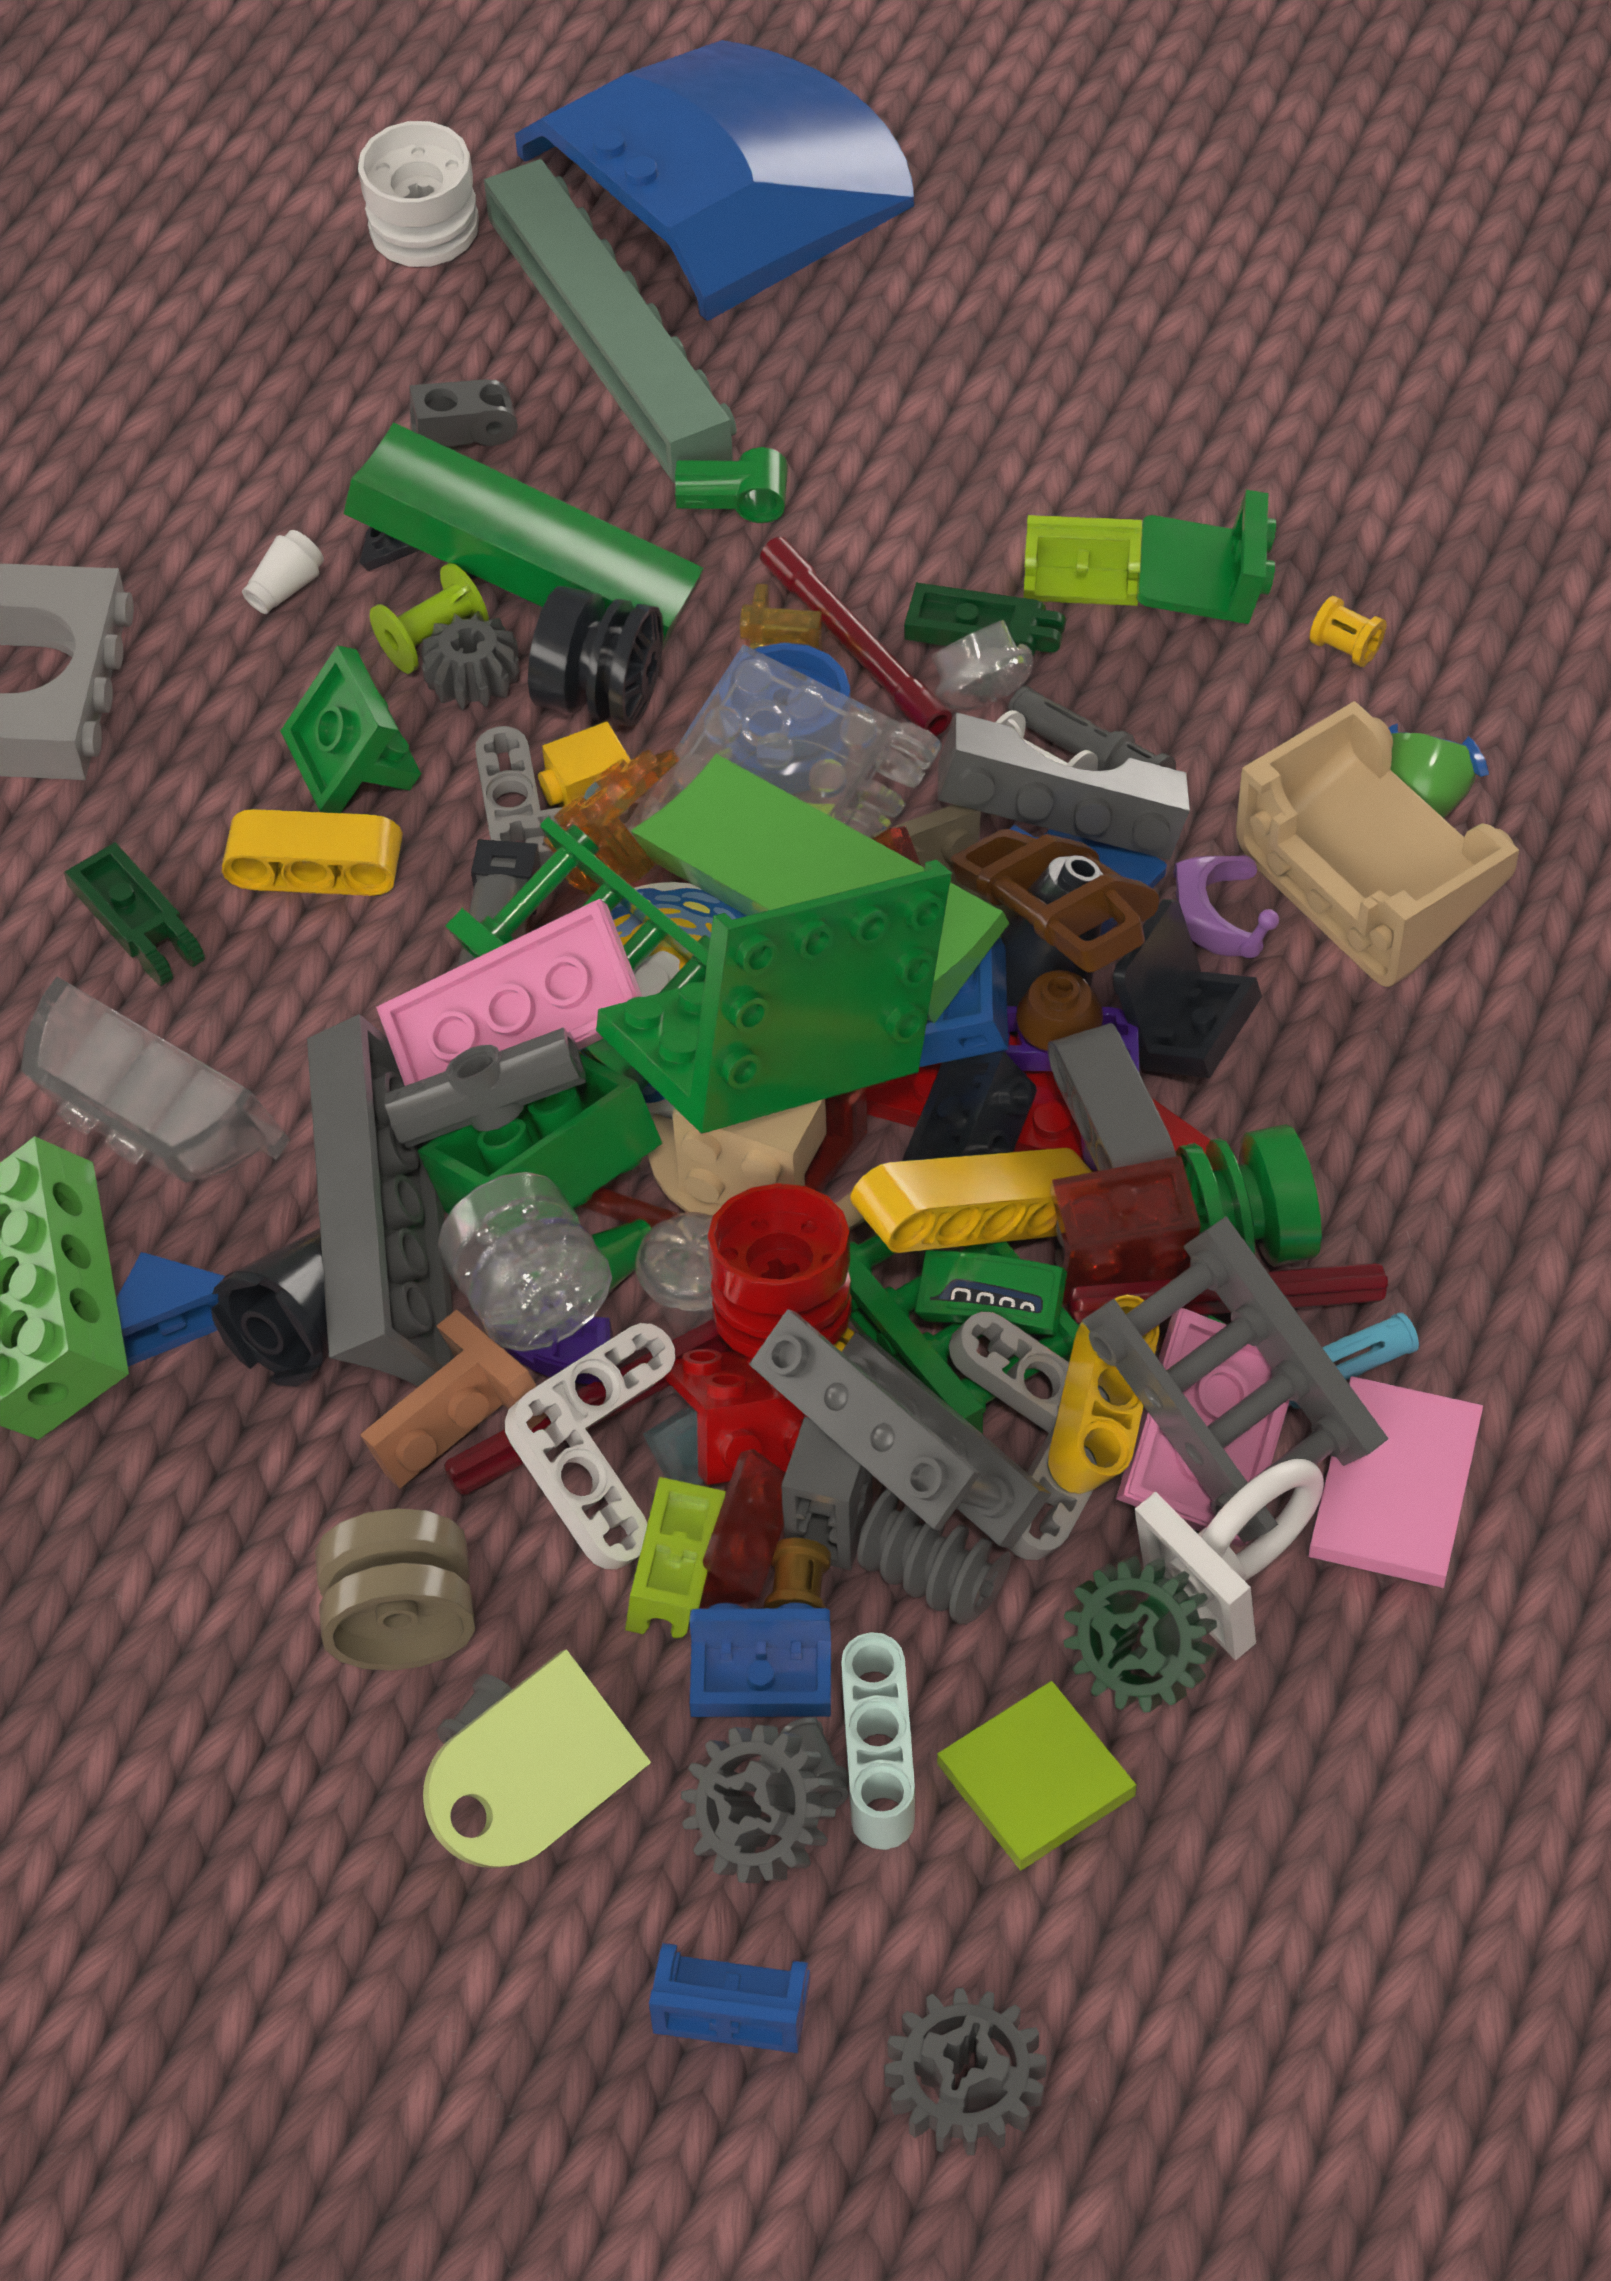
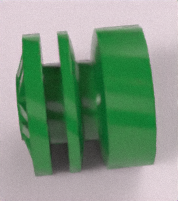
M1284 1124L1245 1132L1240 1141L1239 1164L1228 1143L1221 1138L1209 1141L1206 1146V1154L1202 1147L1196 1143L1178 1147L1176 1150L1178 1175L1174 1178L1175 1206L1180 1229L1186 1244L1224 1217H1227L1255 1255L1256 1241L1266 1262L1273 1267L1314 1259L1320 1253L1322 1231L1317 1189L1305 1149L1293 1127Z

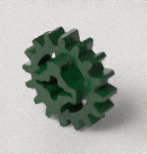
M1129 1556L1118 1563V1569L1111 1563H1108L1094 1571L1095 1582L1088 1580L1075 1589V1595L1083 1604L1075 1605L1065 1611L1064 1619L1078 1626V1632L1066 1638L1063 1642L1065 1648L1081 1650L1083 1659L1072 1668L1074 1673L1078 1675L1091 1671L1097 1677L1091 1689V1693L1097 1697L1111 1688L1116 1691V1708L1123 1710L1138 1697L1139 1704L1143 1712L1146 1713L1160 1706L1162 1698L1172 1706L1187 1696L1185 1686L1193 1689L1206 1678V1674L1198 1664H1205L1214 1658L1217 1649L1208 1643L1202 1642V1636L1216 1629L1217 1622L1213 1619L1199 1617L1197 1609L1204 1605L1208 1597L1205 1593L1195 1594L1191 1597L1188 1596L1184 1591L1190 1576L1187 1572L1183 1571L1175 1577L1168 1579L1164 1577L1165 1560L1157 1558L1148 1563L1142 1571L1137 1556ZM1136 1590L1150 1595L1147 1599L1137 1600L1128 1592L1122 1596L1118 1592ZM1149 1617L1142 1627L1144 1630L1140 1638L1142 1645L1132 1651V1647L1138 1640L1136 1636L1140 1631L1138 1622ZM1133 1669H1144L1151 1676L1158 1672L1162 1676L1142 1677L1132 1674L1131 1671Z

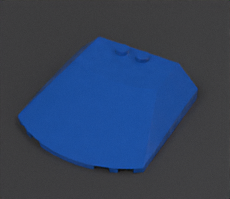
M721 40L626 73L515 133L517 155L523 161H529L556 146L666 241L674 252L697 297L699 314L706 321L717 317L914 206L913 183L907 160L889 128L866 103L842 84L815 68L779 53L742 43Z

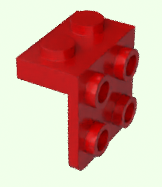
M712 1349L690 1350L683 1354L682 1359H675L672 1369L664 1376V1379L697 1412L698 1475L707 1485L786 1472L804 1417H807L749 1365L752 1358L735 1350L721 1353Z

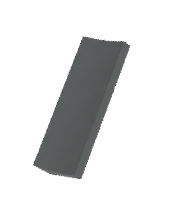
M358 1014L307 1038L329 1358L373 1368L399 1377L419 1387L455 1358L436 1325L453 1313L443 1206L417 1152L435 1138L409 1148L405 1144L399 1143L391 1128L390 1119L385 1108V1093L405 1085L388 1038L362 1015Z

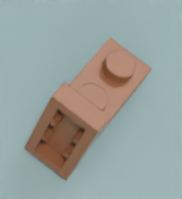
M457 1309L436 1325L455 1358L360 1434L386 1477L399 1489L501 1405L510 1409L527 1392L537 1387L525 1367ZM545 1413L538 1416L533 1415L526 1422L527 1426L530 1429L534 1428L547 1415Z

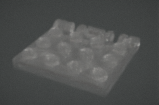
M743 644L620 832L621 846L649 859L630 830L672 801L694 780L716 753L871 838L872 834L892 827L891 821L885 815L896 818L906 805L896 791L886 788L875 780H871L875 773L878 772L896 782H900L902 785L914 788L916 785H919L925 775L922 769L930 768L942 749V744L929 731L911 722L900 723Z

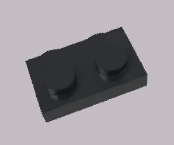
M1163 899L1159 903L1155 915L1147 919L1143 924L1144 944L1124 955L1116 964L1113 973V987L1116 994L1119 995L1128 1024L1138 1028L1139 1058L1143 1070L1210 1078L1262 998L1257 977L1201 972L1179 901Z

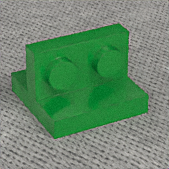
M337 645L280 730L319 811L324 813H341L362 781L410 791L422 774L409 750L407 741L400 733L388 709L386 700L379 694L357 649Z

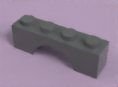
M957 712L953 718L938 761L939 801L1167 860L1171 859L1190 812L1186 772L1133 758H1128L1121 766L1115 769L1105 771H1089L1069 767L1035 751L1025 743L1014 727Z

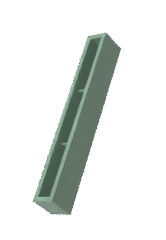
M539 159L484 179L490 223L672 482L675 483L677 460L732 461L731 436L736 435L737 428L730 408L725 403L719 405L712 395L709 382L703 371L700 369L694 370L688 362L680 339L677 336H669L663 327L662 319L656 306L653 303L646 304L640 296L632 273L628 270L622 271L616 262L614 251L608 240L605 238L600 240L593 231L587 211L583 207L577 208L572 202L563 178L561 176L554 177L543 160Z

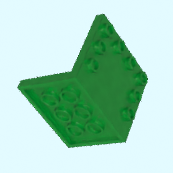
M938 860L925 862V869L922 872L732 920L726 913L714 915L705 981L688 983L673 990L646 997H634L627 1002L598 1009L596 1031L701 1134L919 1072L952 872Z

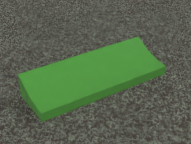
M717 753L694 780L672 801L630 830L651 861L747 916L922 872L925 869ZM951 882L927 1020L933 1023L938 1020L1009 924L1002 910Z

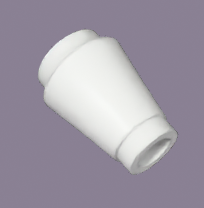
M290 530L285 536L278 535L248 581L247 586L242 590V594L252 607L263 614H268L274 607H277L319 576L318 567L324 562V557L318 547L308 537L296 530Z

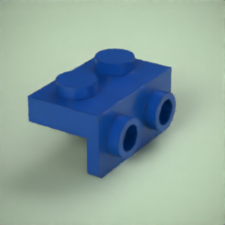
M720 1603L708 1609H693L690 1611L691 1717L831 1716L832 1640L829 1609L814 1608L803 1603H788L778 1608L745 1609L736 1604Z

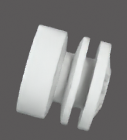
M407 121L387 127L370 138L360 152L358 172L362 194L366 201L365 211L368 218L369 234L375 248L390 261L408 267L435 266L451 261L466 251L477 236L479 215L476 207V194L472 187L473 173L470 153L463 138L449 127L430 121Z

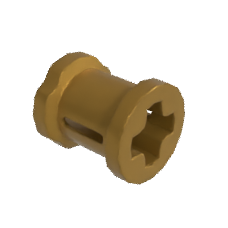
M787 1538L775 1542L770 1550V1563L775 1568L773 1593L765 1598L764 1609L778 1608L788 1603H803L814 1608H826L820 1595L823 1573L830 1568L831 1564L830 1550L825 1545L807 1538Z

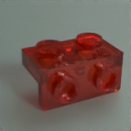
M755 1449L740 1453L730 1483L725 1486L724 1491H726V1495L703 1558V1566L708 1572L699 1609H708L720 1603L737 1605L759 1599L784 1526L781 1486L786 1473Z

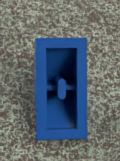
M141 1252L116 1298L127 1366L218 1331L211 1313V1308L218 1303V1293H212L214 1287L225 1276Z

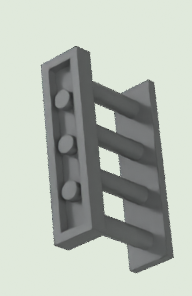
M1224 1217L1183 1246L1191 1257L1190 1268L1129 1313L1125 1314L1116 1300L1112 1299L1082 1320L1090 1331L1089 1340L1094 1351L1105 1363L1115 1366L1213 1500L1211 1508L1215 1516L1240 1489L1249 1483L1230 1459L1224 1448L1288 1399L1297 1402L1311 1421L1312 1434L1262 1472L1291 1459H1306L1317 1465L1328 1455L1337 1457L1340 1463L1345 1466L1370 1454L1389 1439L1227 1217ZM1207 1288L1216 1291L1232 1313L1231 1323L1166 1370L1142 1337ZM1247 1344L1256 1346L1272 1368V1378L1210 1425L1206 1426L1183 1392ZM1264 1506L1246 1523L1237 1535L1245 1543L1268 1533L1278 1523Z
M787 1309L749 1363L762 1377L935 1530L940 1531L957 1508L999 1546L1012 1549L1051 1496L1048 1490L868 1335L855 1332L841 1352L795 1311Z

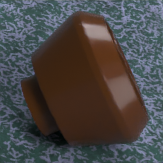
M1055 970L1042 974L1032 983L1018 1003L1016 1022L1020 1033L1030 1044L1041 1050L1048 1051V1043L1050 1041L1102 1026L1103 1010L1098 998L1081 976L1070 971Z

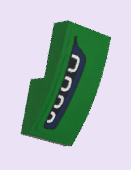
M926 1250L915 1313L927 1322L964 1323L972 1315L979 1312H993L1027 1334L1057 1335L1067 1271L1063 1267L1018 1258L969 1252Z

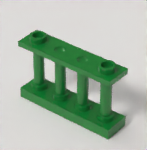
M549 817L539 826L557 851L493 919L487 915L481 922H478L466 910L461 908L445 925L461 947L476 959L513 941L514 939L511 935L567 875L577 867L600 886L583 906L601 899L607 904L611 912L620 903L644 923L623 945L633 972L664 940L686 958L688 962L659 993L680 988L688 983L705 981L710 938L703 935L697 942L599 860L595 855L600 849L582 830L572 824L565 831ZM604 1038L580 1049L590 1059L637 1081L641 1092L649 1084Z
M877 1234L859 1245L855 1242H850V1265L848 1269L851 1278L850 1295L852 1298L850 1322L859 1333L870 1336L983 1434V1413L986 1412L985 1404L997 1397L968 1378L960 1380L947 1364V1357L950 1356L949 1343L952 1334L963 1323L954 1322L934 1335L930 1332L922 1334L909 1319V1312L916 1308L921 1275L896 1290L891 1286L883 1288L872 1275L871 1268L896 1254V1252H892ZM1007 1242L962 1246L964 1250L961 1251L1020 1259ZM1061 1307L1057 1335L1037 1334L1041 1338L1038 1342L1067 1362H1070L1076 1332L1080 1325L1072 1319L1071 1314L1069 1315ZM981 1334V1335L978 1336L976 1339L978 1340L979 1338L983 1337L984 1335ZM1016 1355L1008 1359L1010 1363L1002 1369L1005 1374L1019 1361ZM1036 1368L1025 1369L1024 1381L1041 1370Z

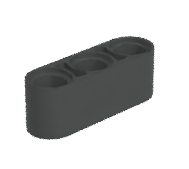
M1110 1023L1050 1041L1048 1043V1056L1053 1076L1109 1193L1112 1196H1117L1177 1177L1178 1162L1173 1142L1116 1027Z

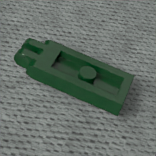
M916 582L904 623V640L1027 658L1033 656L1035 650L1051 653L1058 651L1067 620L1060 612L1046 610L1045 605L1038 600Z

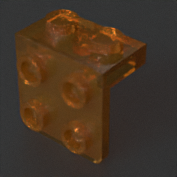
M648 749L636 756L628 764L624 759H620L605 769L595 779V782L600 787L587 800L583 796L575 798L564 806L554 816V819L565 831L572 824L582 830L600 849L595 856L628 884L639 881L655 864L618 817L680 761V758L673 749L656 755ZM544 837L543 840L545 841V843L552 850V852L555 853L557 850L554 848L548 837ZM577 867L566 877V880L579 890H583L586 895L594 894L600 887Z

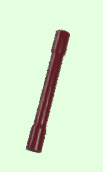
M776 537L770 540L763 547L760 554L761 562L789 592L796 594L891 695L895 705L926 738H934L944 732L952 720L951 712L922 681L914 678L817 576L814 567L785 537Z

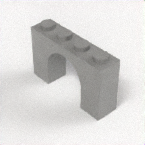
M0 564V645L47 647L59 650L72 657L66 669L51 682L26 692L0 693V776L86 780L91 757H98L101 750L102 731L100 720L102 713H109L112 706L113 669L119 670L123 661V641L121 637L123 627H130L133 621V597L130 592H124L119 568Z

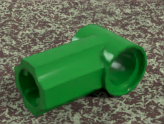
M758 447L744 452L739 461L677 460L675 471L676 508L736 509L742 518L750 522H772L783 514L785 508L788 472L786 458L774 449Z

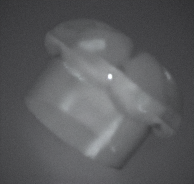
M1004 620L976 631L931 655L941 678L939 684L936 685L935 696L945 707L953 711L962 712L987 707L990 702H998L1005 696L1016 692L1028 679L1034 664L1032 651L1024 644H1019L1016 647Z
M701 1212L681 1213L653 1226L642 1239L635 1261L638 1281L646 1293L653 1299L656 1310L667 1321L685 1328H696L714 1318L712 1312L713 1296L711 1293L713 1277L709 1266L708 1232L713 1215Z

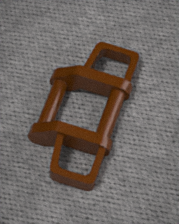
M1002 829L951 857L957 882L975 891L993 905L1000 906L1004 904L1034 925V931L1038 937L1051 946L1056 947L1086 972H1095L1143 945L1145 936L1141 922L1154 916L1159 906V895L1154 889L1141 881L1122 877L1101 863L1099 855L1095 850L1082 842L1049 834L1036 839L1011 829ZM1074 855L1086 857L1092 860L1103 873V875L1050 904H1046L1027 891L1046 867L1058 857ZM1110 918H1113L1119 924V926L1091 941H1085L1078 937Z

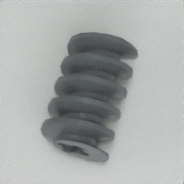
M887 1488L871 1508L862 1526L857 1549L860 1566L867 1571L873 1572L880 1569L882 1578L889 1584L898 1585L903 1582V1588L912 1597L921 1598L926 1595L928 1605L936 1611H945L949 1608L952 1620L958 1624L966 1625L976 1620L997 1597L1006 1579L1011 1560L1009 1551L1001 1555L994 1564L989 1563L988 1559L992 1549L991 1540L982 1538L968 1551L965 1549L969 1536L968 1527L958 1525L946 1538L942 1536L945 1525L939 1531L933 1529L926 1522L924 1525L919 1523L920 1517L907 1505L901 1512L898 1511L897 1507L900 1499Z

